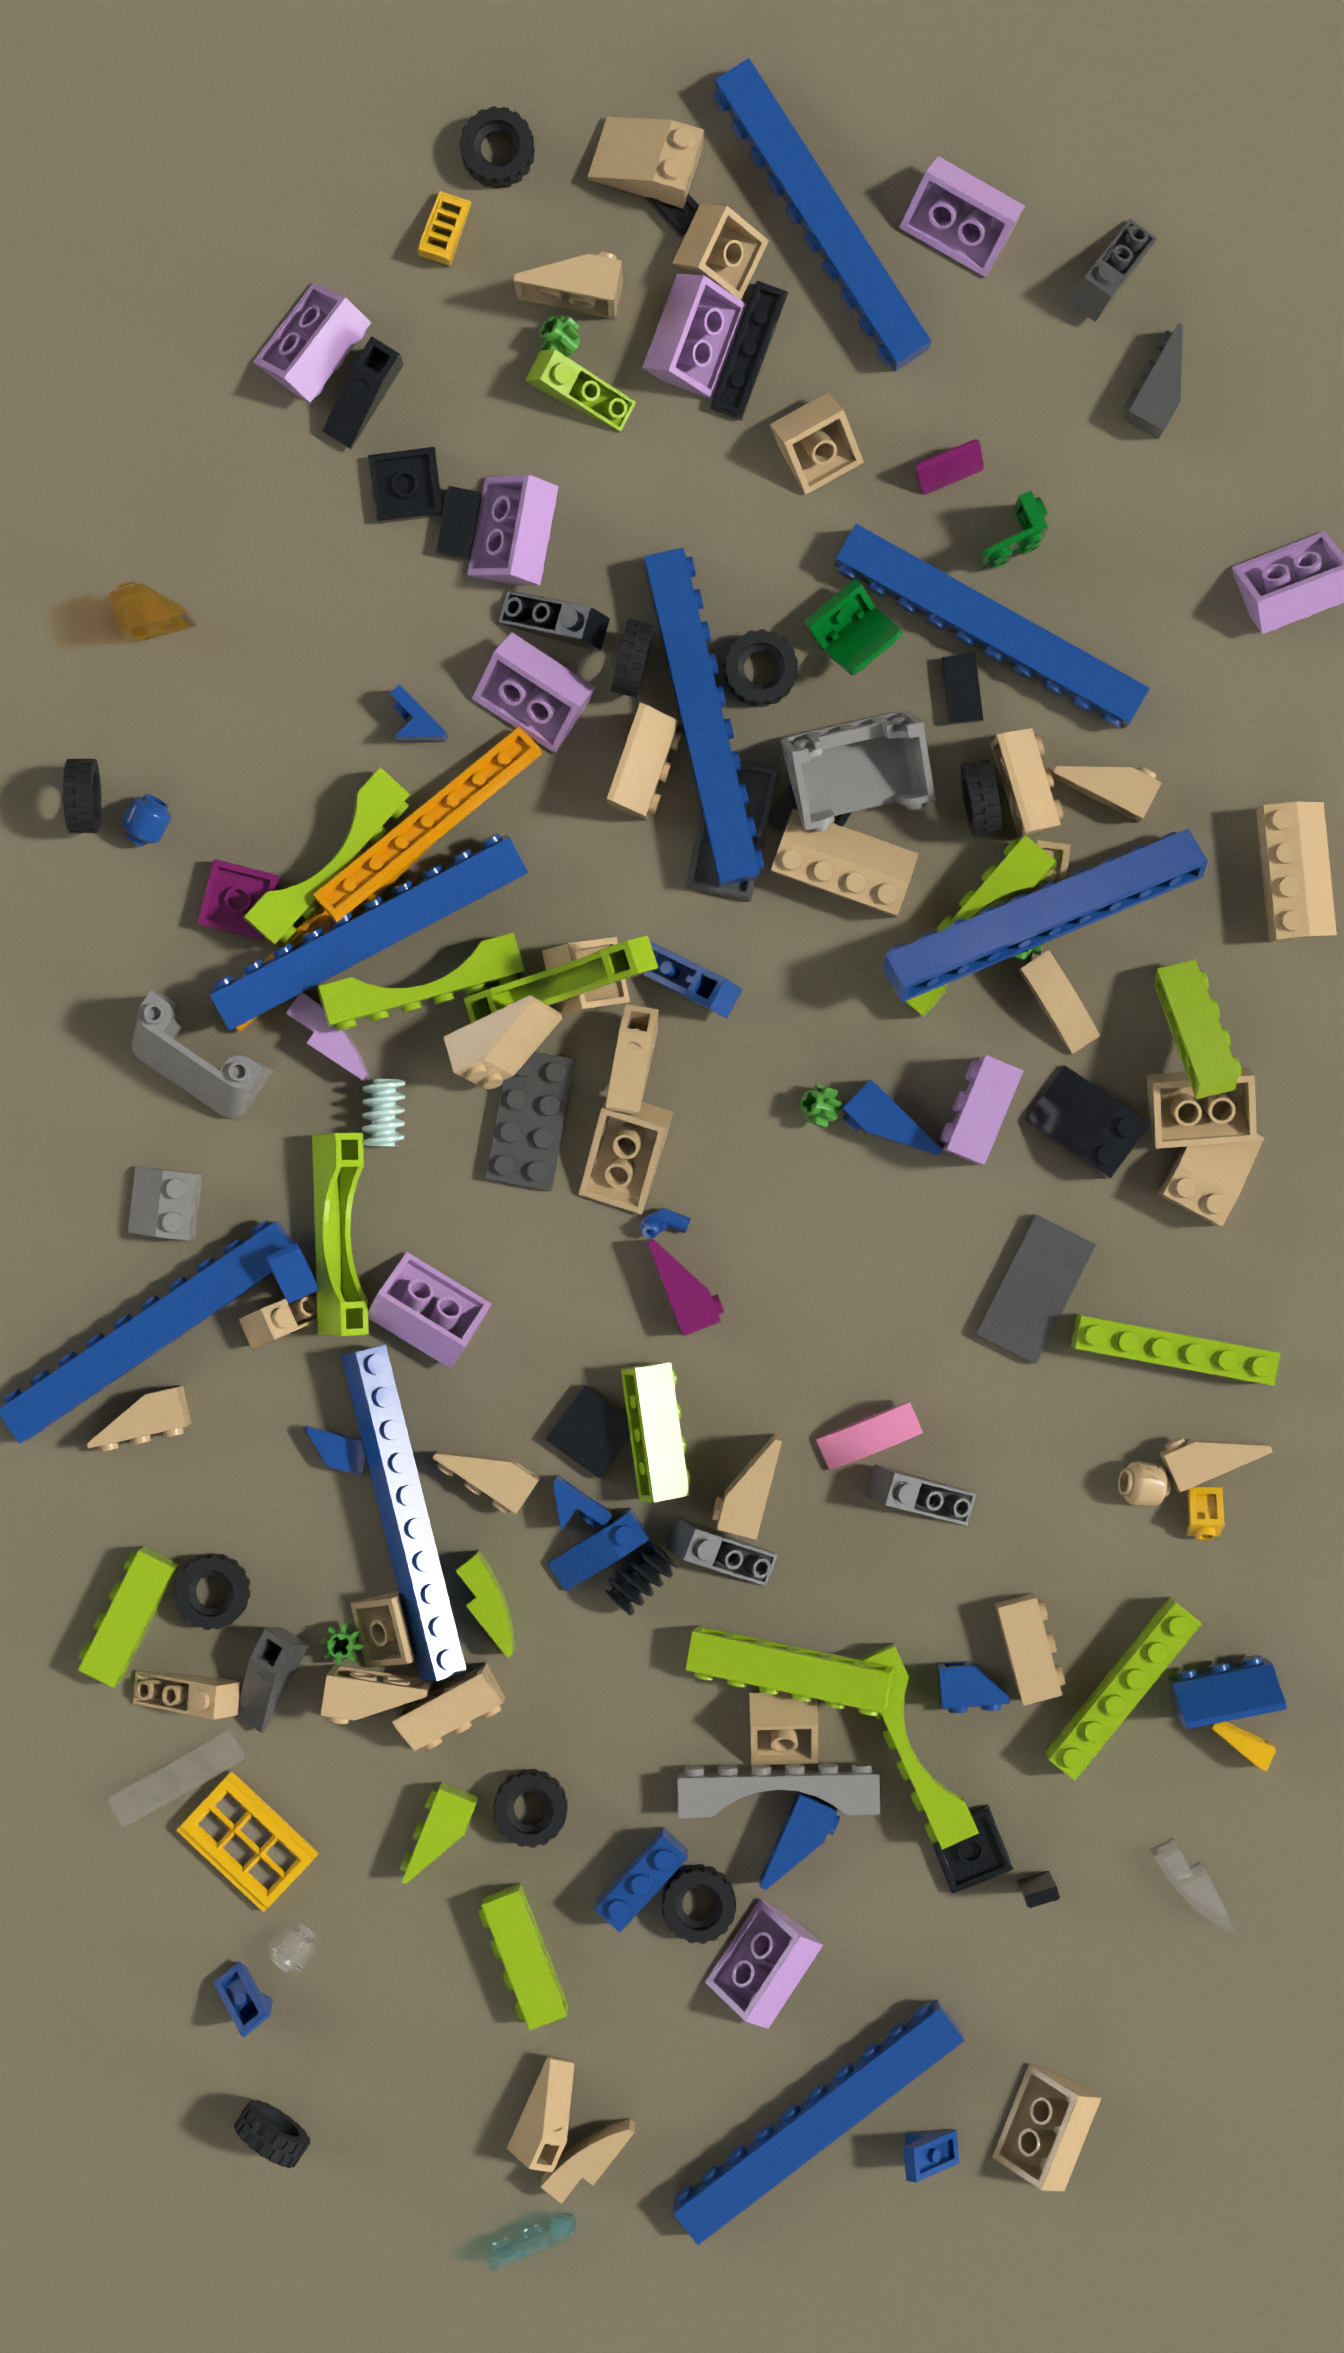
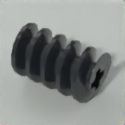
M650 1540L646 1542L650 1552L636 1551L640 1562L637 1563L628 1559L627 1562L631 1571L627 1572L619 1568L617 1571L621 1580L617 1581L610 1577L608 1582L612 1589L610 1591L605 1589L613 1601L628 1615H633L635 1612L631 1602L639 1606L644 1604L641 1593L650 1597L654 1594L651 1583L658 1587L664 1584L660 1574L671 1578L673 1572L670 1565L677 1568L673 1560Z

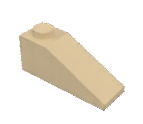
M1056 766L1052 771L1054 779L1137 822L1144 818L1162 782L1155 779L1157 775L1154 772L1141 766L1138 769L1133 767Z
M1180 1437L1166 1443V1450L1159 1452L1174 1488L1181 1493L1268 1455L1273 1451L1271 1446L1265 1443L1197 1439L1185 1441L1184 1437Z

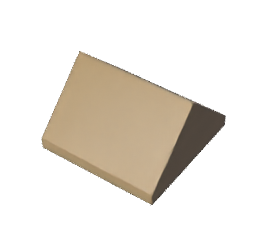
M399 1591L350 1603L356 1629L360 1630L358 1634L359 1641L364 1644L361 1650L366 1668L403 1665L413 1662L415 1653Z

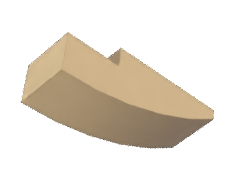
M1049 950L1018 970L1035 995V1000L1071 1054H1074L1100 1036L1084 1005Z
M629 2118L611 2124L575 2144L559 2158L553 2173L546 2172L542 2176L540 2188L562 2204L582 2178L593 2186L634 2134L635 2122Z

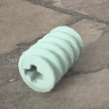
M367 1079L372 1081V1084L364 1086L363 1091L371 1094L372 1097L363 1100V1105L372 1108V1111L362 1114V1118L371 1121L372 1124L362 1127V1131L372 1135V1137L363 1140V1145L400 1147L395 1145V1142L404 1139L405 1135L396 1132L395 1129L404 1126L405 1121L395 1118V1115L405 1112V1108L396 1105V1101L405 1099V1094L397 1092L396 1088L404 1086L405 1081L400 1079Z

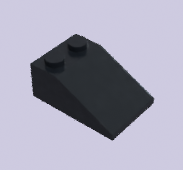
M1063 1066L1025 1118L1027 1122L1105 1179L1112 1178L1150 1126L1149 1122L1123 1103L1066 1066Z

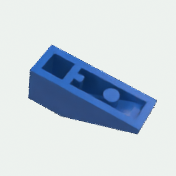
M650 941L658 968L641 975L727 1019L743 989L727 978Z
M869 1080L842 1107V1110L846 1113L842 1119L856 1132L861 1128L866 1133L934 1155H939L943 1151L872 1080Z
M629 1508L608 1522L605 1527L602 1526L547 1564L565 1591H568L648 1541L649 1534L632 1508Z
M797 1792L760 1876V1888L767 1890L825 1841L827 1834H834L840 1820V1816L836 1815L837 1808L834 1805L816 1796Z

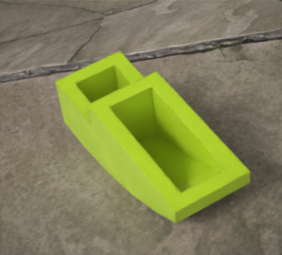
M478 1550L456 1569L457 1574L475 1595L468 1601L466 1607L504 1655L509 1658L515 1650L509 1608L492 1568Z

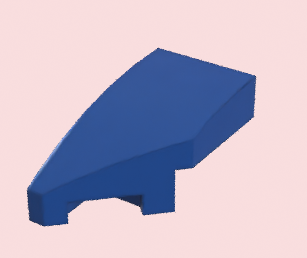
M305 1425L304 1431L311 1439L321 1460L329 1468L362 1475L366 1460L362 1439L335 1434L333 1431Z

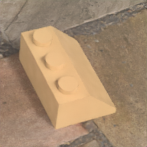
M639 704L607 796L609 808L644 820L647 819L649 813L655 814L661 795L656 794L659 782L666 783L672 763L667 762L670 750L677 751L683 734L682 731L678 730V720L646 704Z
M1032 728L997 734L990 745L1018 840H1021L1025 835L1031 837L1057 829L1061 825L1060 819H1063L1064 815L1060 801L1058 799L1053 800L1050 787H1054V780L1050 768H1044L1040 755H1044L1045 751L1040 735L1034 736Z
M1247 1067L1241 1068L1242 1074L1238 1077L1235 1090L1200 1099L1195 1098L1186 1072L1147 1075L1148 1110L1155 1148L1257 1141L1255 1075Z
M484 1663L434 1690L427 1697L416 1700L399 1709L392 1723L414 1751L422 1747L425 1751H428L442 1743L441 1737L453 1731L454 1735H458L472 1726L470 1721L481 1715L484 1719H487L502 1710L500 1705L504 1703L505 1696L488 1664Z
M1029 2064L992 2158L1040 2190L1065 2191L1101 2097L1073 2080Z

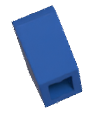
M971 1661L937 1663L939 1702L942 1709L948 1708L949 1713H964L968 1711V1707L981 1706V1709L984 1711H994L1002 1709L1001 1704H1010L1006 1691Z

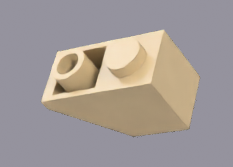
M313 1293L292 1303H288L285 1298L240 1318V1324L252 1350L317 1322V1302Z

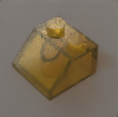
M135 581L126 582L118 585L117 591L109 593L120 632L132 644L197 626L195 619L183 606L144 584L137 585Z

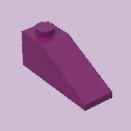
M655 1239L647 1241L683 1336L720 1323L719 1315L725 1312L718 1294L711 1296L709 1289Z

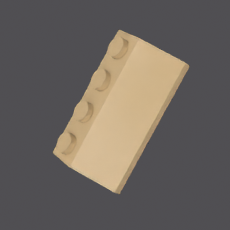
M1296 801L1262 805L1256 809L1269 942L1336 936L1324 802Z
M793 809L770 872L897 917L919 854L849 828L838 826L835 823L829 824L830 828L828 830L810 832V830H805L802 827L799 812Z

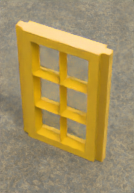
M233 1771L221 1781L176 1830L263 1913L319 1854L313 1846Z

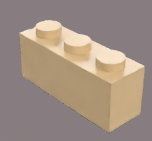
M1031 1593L994 1603L1019 1699L1023 1706L1063 1696L1060 1686L1066 1685L1061 1666L1054 1665L1052 1653H1056L1057 1648L1053 1634H1046L1043 1621L1049 1619L1044 1601H1038L1037 1597Z

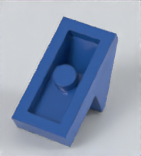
M400 684L390 693L396 701L391 706L405 720L409 716L412 718L395 735V739L398 742H445L449 738L447 732Z
M297 1243L266 1256L288 1303H292L318 1290L316 1277Z
M559 1475L554 1480L553 1488L561 1530L565 1527L576 1509L582 1511L579 1516L592 1526L596 1527L598 1523L604 1527L607 1525L613 1515L611 1510Z
M238 1962L213 1982L241 2036L245 2037L270 2017L273 2000L270 1996L259 1991L245 1964Z
M943 2129L905 2134L906 2146L903 2147L906 2181L917 2183L959 2164L957 2130Z

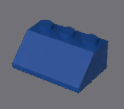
M1261 1655L1242 1658V1663L1229 1666V1662L1214 1663L1209 1665V1670L1196 1672L1195 1668L1177 1671L1175 1677L1168 1678L1176 1718L1186 1729L1287 1709L1274 1666L1267 1658L1262 1659Z

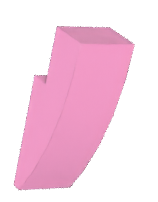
M907 1400L878 1414L874 1413L817 1438L816 1441L828 1469L832 1470L923 1434V1430L910 1401Z

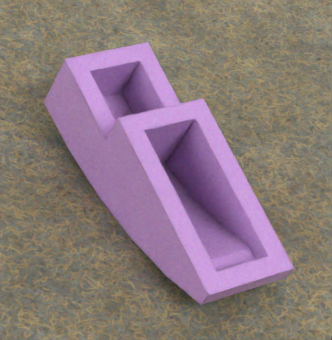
M300 993L286 1014L314 1032L307 1044L361 1080L367 1081L370 1075L364 1061L345 1030L337 1032L336 1026L328 1028L322 1006L306 993Z

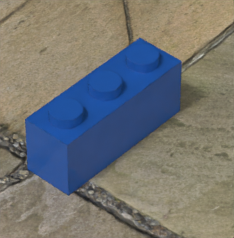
M663 1827L596 1900L595 1911L618 1932H621L687 1860L688 1849Z

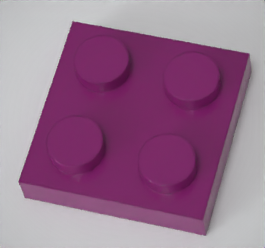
M214 859L197 924L264 941L265 937L243 917L264 893L278 889L280 876Z

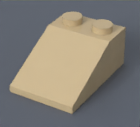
M607 116L587 180L684 208L703 149L704 129L674 120Z
M597 252V255L585 254L514 275L517 300L616 319L623 284L622 260H618L614 254L608 252Z
M529 995L444 1036L453 1072L484 1089L499 1087L503 1084L504 1080L517 1073L562 1020L561 1013Z
M606 1098L599 1115L579 1195L643 1214L674 1111L645 1102L641 1103L639 1115L606 1109Z
M1257 1134V1141L1182 1147L1157 1195L1215 1226L1223 1227L1240 1195L1264 1137Z
M773 1434L725 1489L723 1498L716 1497L712 1520L717 1521V1530L757 1540L782 1444L780 1435Z
M334 1664L326 1675L321 1716L329 1717L328 1721L332 1723L348 1724L349 1720L355 1721L427 1697L433 1681L421 1680L417 1676Z

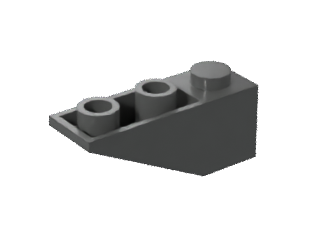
M1129 219L1084 276L1068 303L1096 322L1157 238Z
M1180 323L1177 324L1173 333L1166 330L1157 346L1162 351L1156 362L1152 359L1149 360L1140 376L1146 380L1140 391L1135 388L1132 390L1124 405L1125 408L1129 409L1124 420L1158 439L1181 401L1183 325Z
M875 1464L865 1496L886 1506L968 1526L977 1494L911 1473Z
M680 1518L676 1522L666 1548L684 1561L767 1586L778 1557L773 1552Z
M284 1628L264 1629L249 1658L239 1700L238 1715H236L238 1718L260 1733H264L309 1644Z

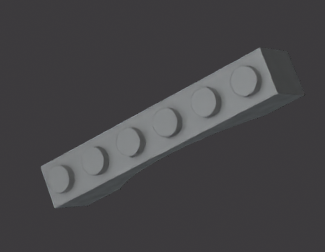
M832 1763L819 1764L818 1769H805V1766L802 1764L785 1765V1770H771L770 1765H753L751 1770H738L737 1766L724 1765L719 1766L718 1771H704L702 1766L684 1767V1771L677 1774L678 1819L712 1818L724 1807L740 1798L772 1790L799 1791L816 1796L834 1805L845 1815H880V1774L878 1768H872L870 1763H854L852 1768L838 1769V1765Z

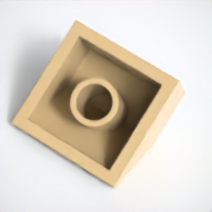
M701 202L672 264L685 274L705 275L741 300L769 240L727 205Z
M829 392L770 424L779 449L805 495L864 463L844 409Z
M617 937L566 943L543 950L545 968L548 970L618 944ZM626 979L555 1003L553 1007L563 1016L629 1003L630 998Z
M779 1692V1694L749 1693L751 1765L818 1763L817 1699L812 1698V1701L809 1702L793 1699L792 1694L787 1692Z

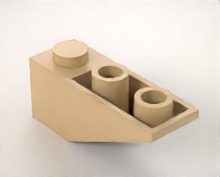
M625 1004L606 1101L607 1110L639 1115L658 1033V1009Z
M183 1385L150 1392L142 1396L87 1443L88 1449L98 1447L99 1452H105L119 1448L118 1442L130 1439L131 1445L151 1441V1434L163 1432L164 1438L183 1434V1427L192 1424Z
M437 1451L433 1456V1459L438 1461L436 1467L451 1477L456 1473L466 1480L463 1484L466 1488L479 1496L484 1492L494 1499L491 1504L505 1514H508L510 1510L517 1514L540 1479L538 1475L510 1458Z
M137 1670L135 1672L133 1704L212 1720L238 1715L241 1682L212 1676Z
M547 2057L506 2148L528 2169L553 2173L567 2143L575 2064L572 2061Z

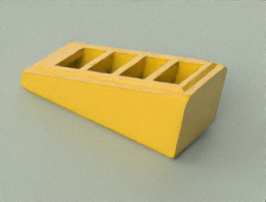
M439 191L417 249L420 257L451 267L472 204L471 201ZM444 203L461 208L459 214L442 209ZM440 215L456 220L455 225L439 221ZM436 227L452 232L450 237L436 233ZM432 239L446 243V248L432 245Z
M1228 1722L1210 1725L1214 1732L1256 1767L1264 1772L1268 1770L1276 1752L1275 1746L1270 1741Z

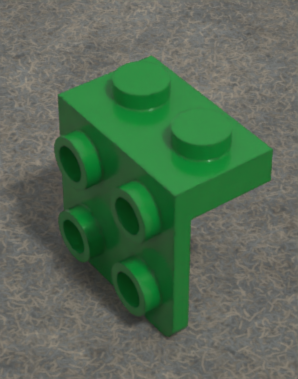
M1031 490L1019 495L1013 508L1023 532L985 549L979 560L981 568L990 565L991 569L998 568L1009 562L1008 557L1020 551L1022 555H1025L1040 547L1039 542L1043 540L1048 529L1044 519L1047 516V511L1040 497L1035 498Z
M856 579L803 621L820 649L850 675H855L865 669L870 662L890 648L903 634L898 625L875 607L863 585Z

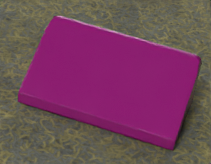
M974 439L918 463L914 470V476L922 494H929L982 471L984 463L979 440Z

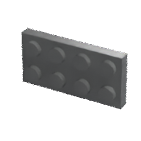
M534 1052L514 1076L503 1081L486 1179L552 1191L576 1059Z

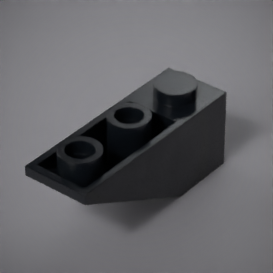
M370 337L346 379L322 430L323 433L352 449L403 367L404 363L400 353L374 337Z
M508 590L498 622L571 645L601 651L610 618L590 606Z

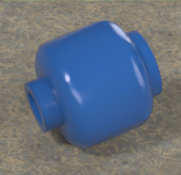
M150 794L133 798L121 821L122 827L128 832L126 837L131 842L140 846H145L146 842L158 843L171 821V814L167 810L168 805Z

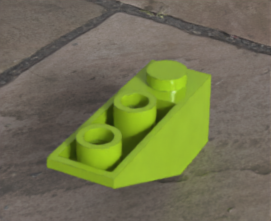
M555 349L541 350L525 380L557 401L618 432L622 431L636 404L634 400Z
M443 1782L438 1791L431 1790L424 1807L429 1809L430 1813L426 1822L419 1820L412 1837L413 1840L418 1841L413 1853L406 1852L399 1869L405 1872L402 1883L407 1884L465 1834L477 1804L478 1796Z

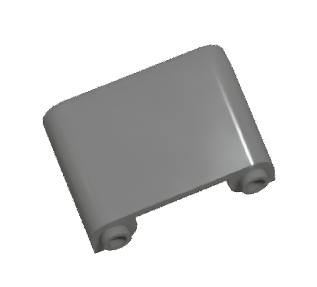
M910 711L889 712L790 735L781 740L801 824L805 830H810V832L828 830L830 828L829 824L835 821L834 816L893 802L906 805V808L909 810H915L925 807L926 802L936 800L923 721Z
M150 990L141 1003L137 1014L132 1038V1050L135 1056L226 1118L242 1116L270 1078L274 1069L260 1060L256 1062L245 1055H235L230 1057L222 1068L218 1070L175 1040L183 1028L177 1023L175 1018V1009L178 1004L166 995Z

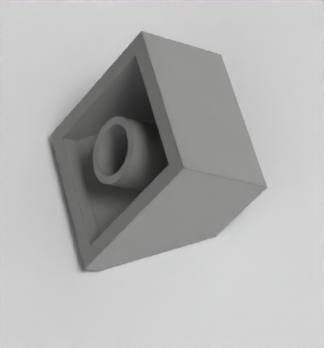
M135 1166L128 1233L185 1241L195 1240L203 1174Z

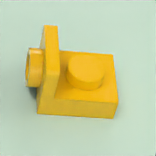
M1192 1487L1188 1489L1189 1523L1186 1528L1187 1536H1195L1196 1539L1203 1541L1219 1537L1225 1526L1223 1487Z

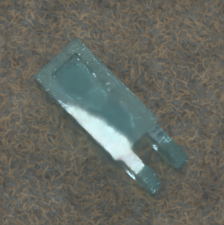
M562 2213V2215L554 2216L551 2224L545 2228H541L540 2224L524 2230L522 2232L523 2237L510 2241V2238L507 2237L491 2245L492 2250H489L486 2256L489 2269L494 2271L564 2241L566 2238L569 2239L576 2228V2218L571 2213Z

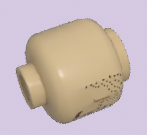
M1137 1461L1131 1462L1126 1469L1121 1471L1118 1488L1120 1494L1124 1496L1129 1504L1154 1507L1160 1505L1164 1497L1169 1495L1171 1480L1167 1477L1165 1469L1160 1464Z

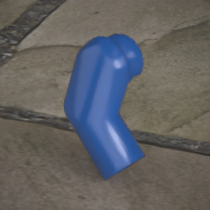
M660 1208L645 1216L641 1222V1232L646 1238H654L669 1227L685 1233L691 1218L666 1208Z

